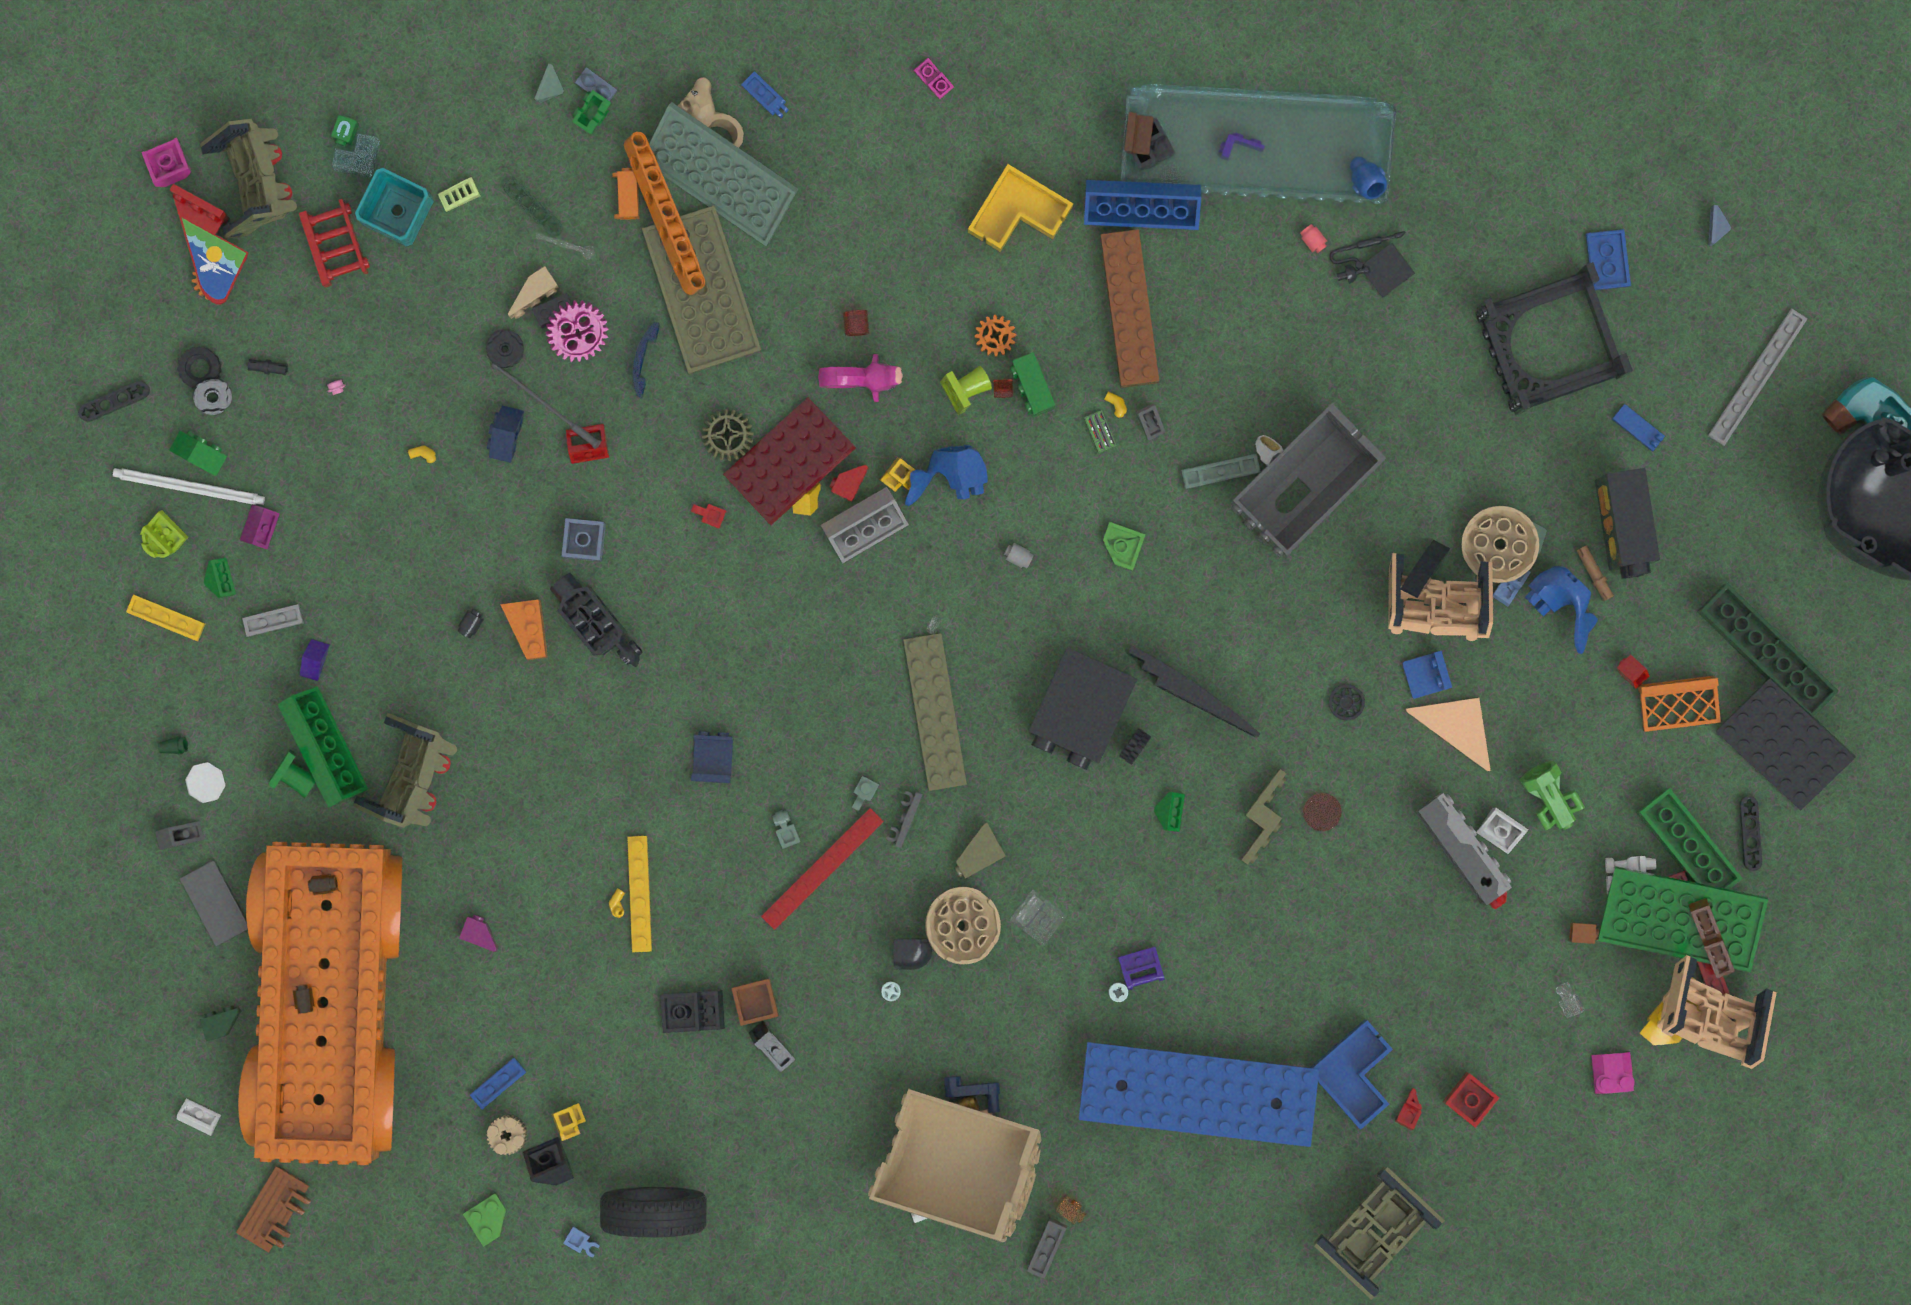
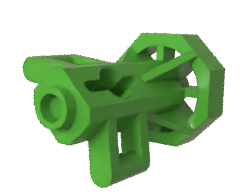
M1553 760L1535 766L1527 771L1519 780L1527 792L1542 799L1544 806L1536 815L1544 829L1548 830L1555 824L1557 828L1566 830L1572 827L1573 822L1576 820L1573 813L1584 809L1585 806L1576 790L1565 794L1561 793L1559 786L1560 774L1562 772ZM1571 798L1575 806L1569 807L1566 800ZM1547 811L1552 817L1550 820H1548L1545 815Z

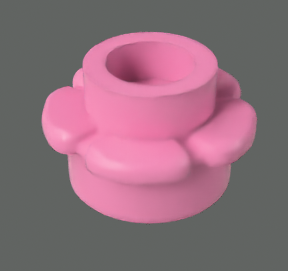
M341 379L327 384L329 389L327 392H332L333 395L341 393L346 385L343 384Z

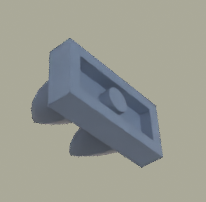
M587 67L575 82L586 92L594 90L608 101L617 92L614 87Z

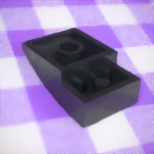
M723 990L660 994L663 1033L725 1029Z

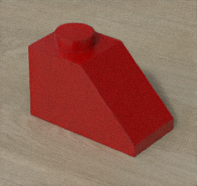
M863 465L839 474L838 478L834 477L830 484V488H832L831 493L853 502L867 473L868 466Z

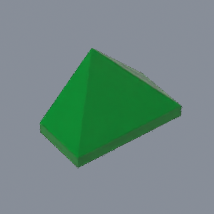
M227 558L210 560L204 578V585L218 598L236 595Z
M1169 792L1154 807V812L1164 830L1180 832L1185 794Z

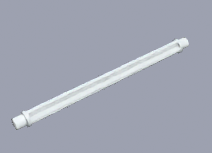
M114 468L113 477H118L121 480L253 505H264L265 497L258 496L256 493L236 491L124 468Z

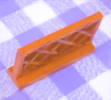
M1706 676L1641 684L1638 687V691L1640 693L1644 732L1721 723L1717 686H1719L1718 678ZM1713 689V697L1709 702L1701 697L1705 690ZM1686 692H1692L1696 695L1690 704L1681 699ZM1668 694H1673L1677 698L1671 707L1663 702V699ZM1653 696L1658 701L1650 709L1646 706L1645 697ZM1699 698L1706 703V706L1700 713L1692 707ZM1679 701L1688 706L1681 715L1673 710ZM1660 703L1668 708L1662 718L1654 712ZM1709 706L1715 710V719H1706L1703 716ZM1692 709L1698 716L1694 721L1688 722L1683 717ZM1671 711L1679 717L1674 724H1669L1664 720ZM1653 713L1660 720L1655 726L1648 727L1647 719Z

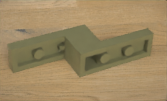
M1281 769L1276 772L1245 814L1247 818L1263 829L1241 858V861L1246 865L1249 862L1252 864L1259 856L1257 852L1260 847L1265 848L1271 840L1268 838L1272 831L1276 833L1282 825L1280 823L1282 818L1264 805L1265 802L1269 804L1275 796L1272 793L1275 788H1281L1286 781V778H1284L1286 773Z

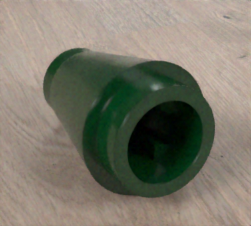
M179 735L159 742L158 751L160 754H183L188 751V741L186 737Z

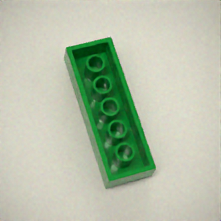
M318 686L292 695L277 704L328 808L350 800L368 790Z
M1665 788L1636 812L1692 882L1731 889L1743 879L1670 788Z

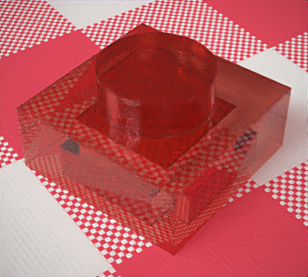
M1013 379L994 380V398L1013 397Z

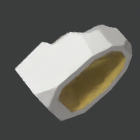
M1262 435L1256 440L1257 453L1261 456V461L1267 466L1284 451L1280 444L1268 436Z

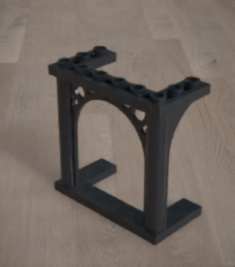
M1594 262L1586 264L1577 272L1578 274L1493 303L1492 298L1484 300L1477 307L1478 311L1475 312L1477 320L1483 324V337L1490 343L1491 347L1488 348L1490 356L1496 360V373L1498 376H1502L1504 383L1501 386L1504 394L1509 396L1508 406L1511 412H1515V415L1521 414L1531 407L1607 380L1623 378L1633 371L1627 353L1618 354L1594 285L1600 280ZM1584 290L1609 362L1558 380H1541L1528 375L1519 367L1511 351V334L1517 320L1526 311ZM1511 314L1514 315V319L1512 321H1510L1507 317H1504V315H1508V317ZM1497 321H1504L1509 328L1507 331H1500L1496 328L1495 323ZM1498 335H1501V336L1503 335V336H1505L1506 342H1505V343L1500 342V341H1502V338L1499 337ZM1507 354L1511 356L1509 360L1506 359ZM1514 370H1516V371L1518 372V374H1519V376L1515 379V381H1514L1515 374H1514V373L1512 374V372H1513ZM1522 378L1528 380L1526 390L1518 389V383ZM1533 383H1537L1539 388H1534L1535 390L1531 391Z

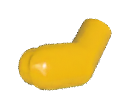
M1108 391L1104 400L1114 404L1116 409L1114 412L1115 416L1122 418L1127 412L1124 399Z
M419 446L408 450L410 459L422 456L426 459L427 463L436 461V453L427 446Z
M618 888L609 901V907L612 915L620 918L624 915V909L620 901L625 892Z

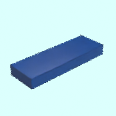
M514 1057L472 1092L470 1096L483 1109L523 1076L526 1070Z

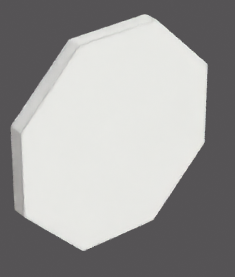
M208 762L194 765L185 779L189 795L202 803L217 800L225 787L222 771Z

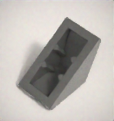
M1154 403L1136 412V416L1148 441L1166 433Z

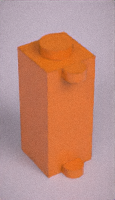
M623 168L622 171L612 173V177L618 180L619 214H615L614 219H640L638 182L632 168Z

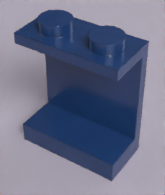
M698 731V735H694V760L691 781L731 783L733 737H729V733L718 732L717 736H710V732Z

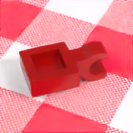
M694 504L691 512L703 516L701 522L719 529L726 510L708 504L706 509Z

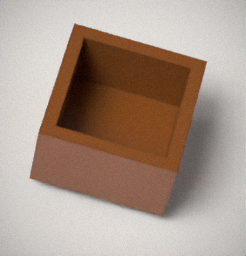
M770 978L732 987L741 1026L779 1016Z

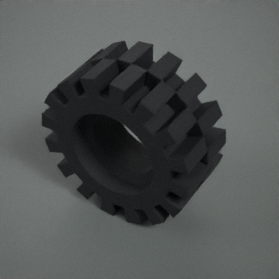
M1138 728L1119 756L1132 765L1151 736Z

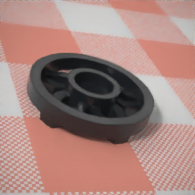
M1341 685L1335 688L1329 697V708L1332 714L1341 720L1348 721L1357 718L1365 707L1363 693L1353 685ZM1343 688V696L1335 694L1339 689ZM1346 688H1348L1349 695H1345ZM1351 688L1357 691L1359 695L1351 696ZM1333 697H1339V702L1334 700ZM1354 698H1361L1357 702H1355ZM1332 702H1334L1335 704H1339V706L1336 707L1335 711L1333 709ZM1362 702L1361 708L1358 712L1357 708L1354 705H1358ZM1339 708H1342L1343 712L1337 714ZM1350 709H1354L1355 715L1350 712ZM1347 710V713L1352 717H1342V715Z

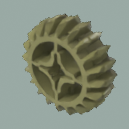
M725 409L724 416L721 415L720 411H717L719 417L716 419L714 415H711L710 417L713 422H705L710 427H703L702 429L708 433L707 435H702V439H708L703 444L704 446L711 445L707 450L708 453L715 450L714 458L721 454L720 460L723 461L725 455H727L728 461H731V455H734L735 459L738 460L737 453L740 452L744 456L745 452L742 449L750 450L746 443H753V440L748 438V436H753L754 433L747 431L752 428V425L748 424L745 426L748 419L744 418L741 421L742 413L735 417V410H732L731 415H728V410ZM730 420L740 424L743 431L732 430ZM724 421L723 430L713 433L715 426ZM727 426L728 430L730 431V434L732 432L734 434L729 438V445L726 438L722 437L724 434H726ZM743 437L741 444L732 450L733 440ZM712 439L723 440L726 451L716 447Z

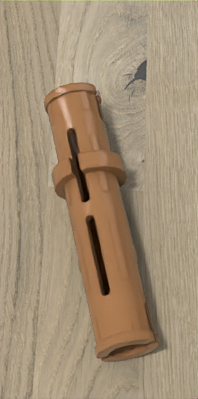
M1586 545L1578 549L1576 552L1593 581V587L1596 586L1603 602L1613 597L1614 594L1606 582L1607 578L1603 577L1588 546Z

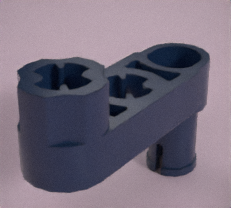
M961 1076L944 1077L945 1097L985 1094L988 1102V1113L1000 1112L999 1082L962 1085Z

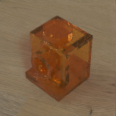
M1066 1194L1055 1210L1075 1225L1076 1222L1080 1223L1084 1219L1086 1213L1081 1209L1082 1205L1074 1199L1069 1201L1070 1196Z

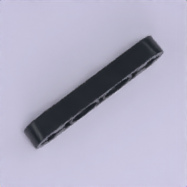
M142 381L132 383L82 405L79 408L78 415L83 421H94L146 398L150 392L149 386ZM139 385L141 387H145V390H143L142 395L140 393L133 394L135 398L132 399V395L128 391L129 389H131V391L134 392L138 390L137 386ZM124 392L128 395V400L125 403H120L118 396ZM104 400L110 402V408L106 411H103L100 407L101 402ZM96 404V409L100 412L99 414H97V412L94 411L90 413L89 418L87 416H83L86 408L88 410L95 409L93 405Z
M1746 796L1739 803L1743 863L1746 869L1756 871L1762 866L1759 809L1757 800L1752 796ZM1747 799L1754 804L1750 807V813L1755 812V816L1748 815L1744 817V813H1748V808L1744 807ZM1749 818L1755 821L1753 829L1745 827V821ZM1749 838L1756 840V846L1753 849L1748 848L1746 845V841ZM1747 851H1757L1758 853L1753 854L1754 860L1758 861V864H1755L1754 868H1752V865L1748 864V861H1750L1752 858L1751 854L1747 855Z

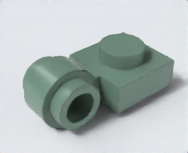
M787 810L775 812V815L772 816L774 823L782 828L776 831L782 849L801 842L795 825L787 826L788 822L791 821Z

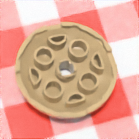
M1493 506L1477 513L1467 524L1462 537V553L1468 566L1478 575L1481 561L1492 562L1493 582L1497 583L1510 582L1524 575L1535 563L1539 552V537L1533 522L1521 511L1508 506ZM1503 539L1506 542V546L1499 549L1496 547L1495 541Z
M957 887L943 892L933 901L926 916L925 928L931 947L940 957L955 964H971L982 960L989 954L999 939L1001 924L998 910L991 899L974 888ZM960 921H963L965 924L963 931L957 927Z

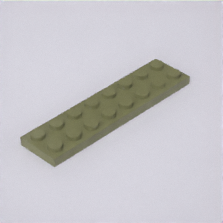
M942 634L904 639L929 791L967 785Z

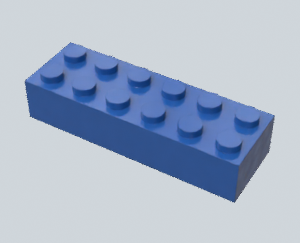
M1086 180L1084 225L1199 230L1201 185Z

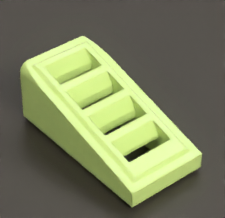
M472 177L438 194L446 212L481 196ZM469 185L472 191L471 194L468 193L465 186ZM461 188L466 196L464 198H462L459 192V189ZM452 192H456L458 201H455ZM446 195H449L452 204H448L445 198Z

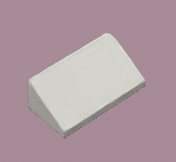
M187 1098L177 1114V1120L210 1136L221 1117L220 1114Z

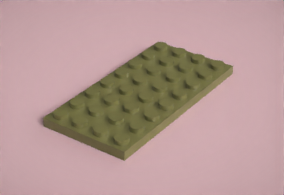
M715 205L680 216L705 279L704 287L693 295L686 294L683 291L656 226L652 225L642 228L688 374L761 351Z

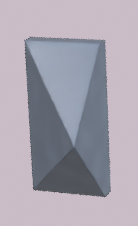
M1713 205L1710 209L1708 246L1714 245L1731 230V226L1718 205Z

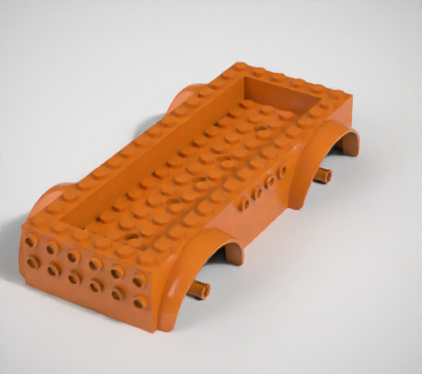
M272 842V846H267L266 852L261 853L253 865L247 890L246 918L251 944L256 952L262 954V966H259L258 976L261 978V986H258V997H261L260 1005L257 1006V1017H260V1024L256 1026V1036H259V1044L251 1048L244 1062L239 1086L238 1109L243 1138L248 1145L255 1147L254 1158H260V1162H271V1160L279 1159V1162L290 1163L294 1159H298V1163H310L318 1160V1164H330V1162L337 1161V1164L347 1165L352 1163V1161H357V1165H369V1163L379 1158V1152L391 1151L395 1049L384 1048L383 1041L387 959L399 957L402 857L391 855V849H384V845H369V848H364V845L350 844V848H345V844H330V847H326V843H311V847H309L307 843L292 842V846H287V842ZM336 875L338 890L333 891V893L313 895V892L309 891L308 881L311 880L312 876ZM324 900H329L332 903V908L329 911H324L321 907ZM324 958H327L330 962L328 968H324L322 965ZM307 984L308 988L312 987L315 1006H313L312 1012L298 1014V1010L295 1009L293 990H296V986ZM322 997L327 998V1007L321 1005ZM320 1036H324L327 1039L325 1046L320 1044ZM316 1094L324 1096L325 1100L322 1105L315 1104L314 1096Z

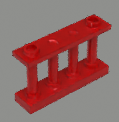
M343 199L339 200L341 207L315 216L309 215L307 211L299 213L322 286L325 288L332 286L331 280H334V277L361 269L364 274H368L367 268H370L367 257L362 255L349 215L352 214L350 204L345 203ZM344 215L347 225L321 234L315 233L313 226H316V223ZM350 233L353 243L327 252L321 251L319 244H322V241ZM356 251L359 261L333 270L327 269L325 262H328V259Z

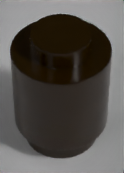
M336 875L312 876L311 880L308 881L309 891L313 892V895L333 893V891L338 890Z
M307 984L296 986V990H293V998L298 1014L312 1012L313 1006H315L312 987L308 988Z

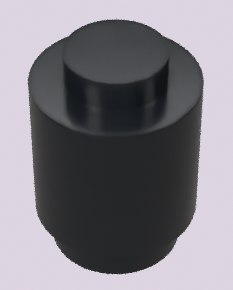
M472 609V611L467 610L458 625L459 629L457 631L471 638L472 635L476 634L484 621L481 617L483 614L475 609Z

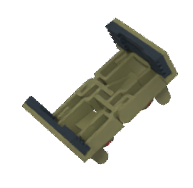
M1382 1167L1375 1176L1381 1181L1327 1239L1321 1233L1314 1241V1247L1371 1300L1380 1292L1379 1286L1372 1280L1393 1259V1256L1409 1242L1425 1223L1432 1229H1438L1445 1221L1388 1167ZM1373 1224L1383 1233L1381 1237L1370 1229ZM1341 1252H1343V1253H1344L1349 1259H1351L1356 1265H1354L1350 1260H1348Z

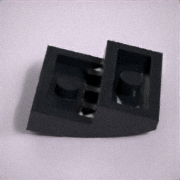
M1393 243L1363 264V268L1367 266L1369 273L1364 274L1382 298L1415 274Z

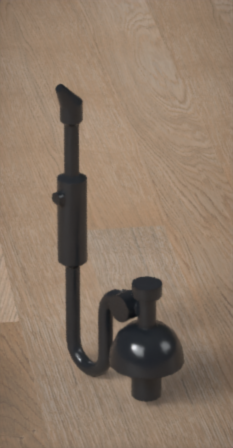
M1402 231L1382 238L1378 236L1333 250L1329 256L1332 263L1342 264L1355 261L1356 268L1358 269L1356 270L1351 265H1345L1346 271L1337 273L1338 281L1348 279L1350 284L1357 279L1358 274H1367L1369 271L1368 267L1364 266L1363 268L1362 262L1355 257L1334 260L1333 256L1335 253L1378 245L1382 241L1401 238L1406 232Z

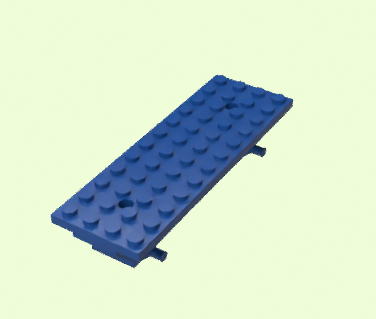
M1087 1042L1079 1120L1311 1147L1319 1069Z

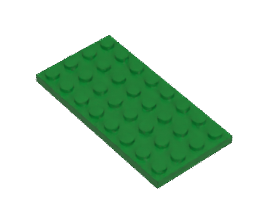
M1614 866L1598 941L1679 958L1690 956L1697 959L1698 962L1711 964L1688 905L1707 898L1734 969L1751 972L1769 899L1768 897Z

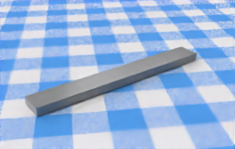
M1790 309L1711 429L1708 437L1725 446L1807 321L1806 317L1794 309Z

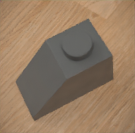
M200 821L169 827L155 832L160 850L204 840Z

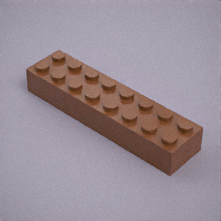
M1139 229L1101 234L1100 241L1120 388L1159 383Z

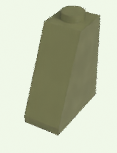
M988 823L981 827L956 861L957 866H955V869L960 877L964 876L966 879L1005 857Z

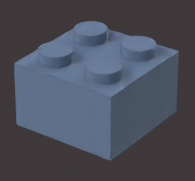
M565 518L562 557L602 562L606 523Z

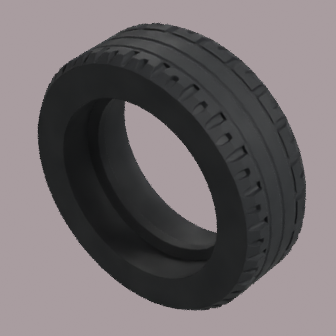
M635 1187L605 1192L600 1198V1227L608 1234L627 1237L656 1238L696 1234L702 1232L707 1225V1198L701 1191L676 1187Z

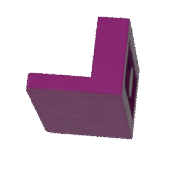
M252 505L240 541L268 549L280 513Z

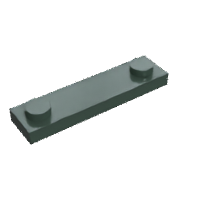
M1257 454L1184 469L1181 472L1185 489L1258 474L1260 473Z

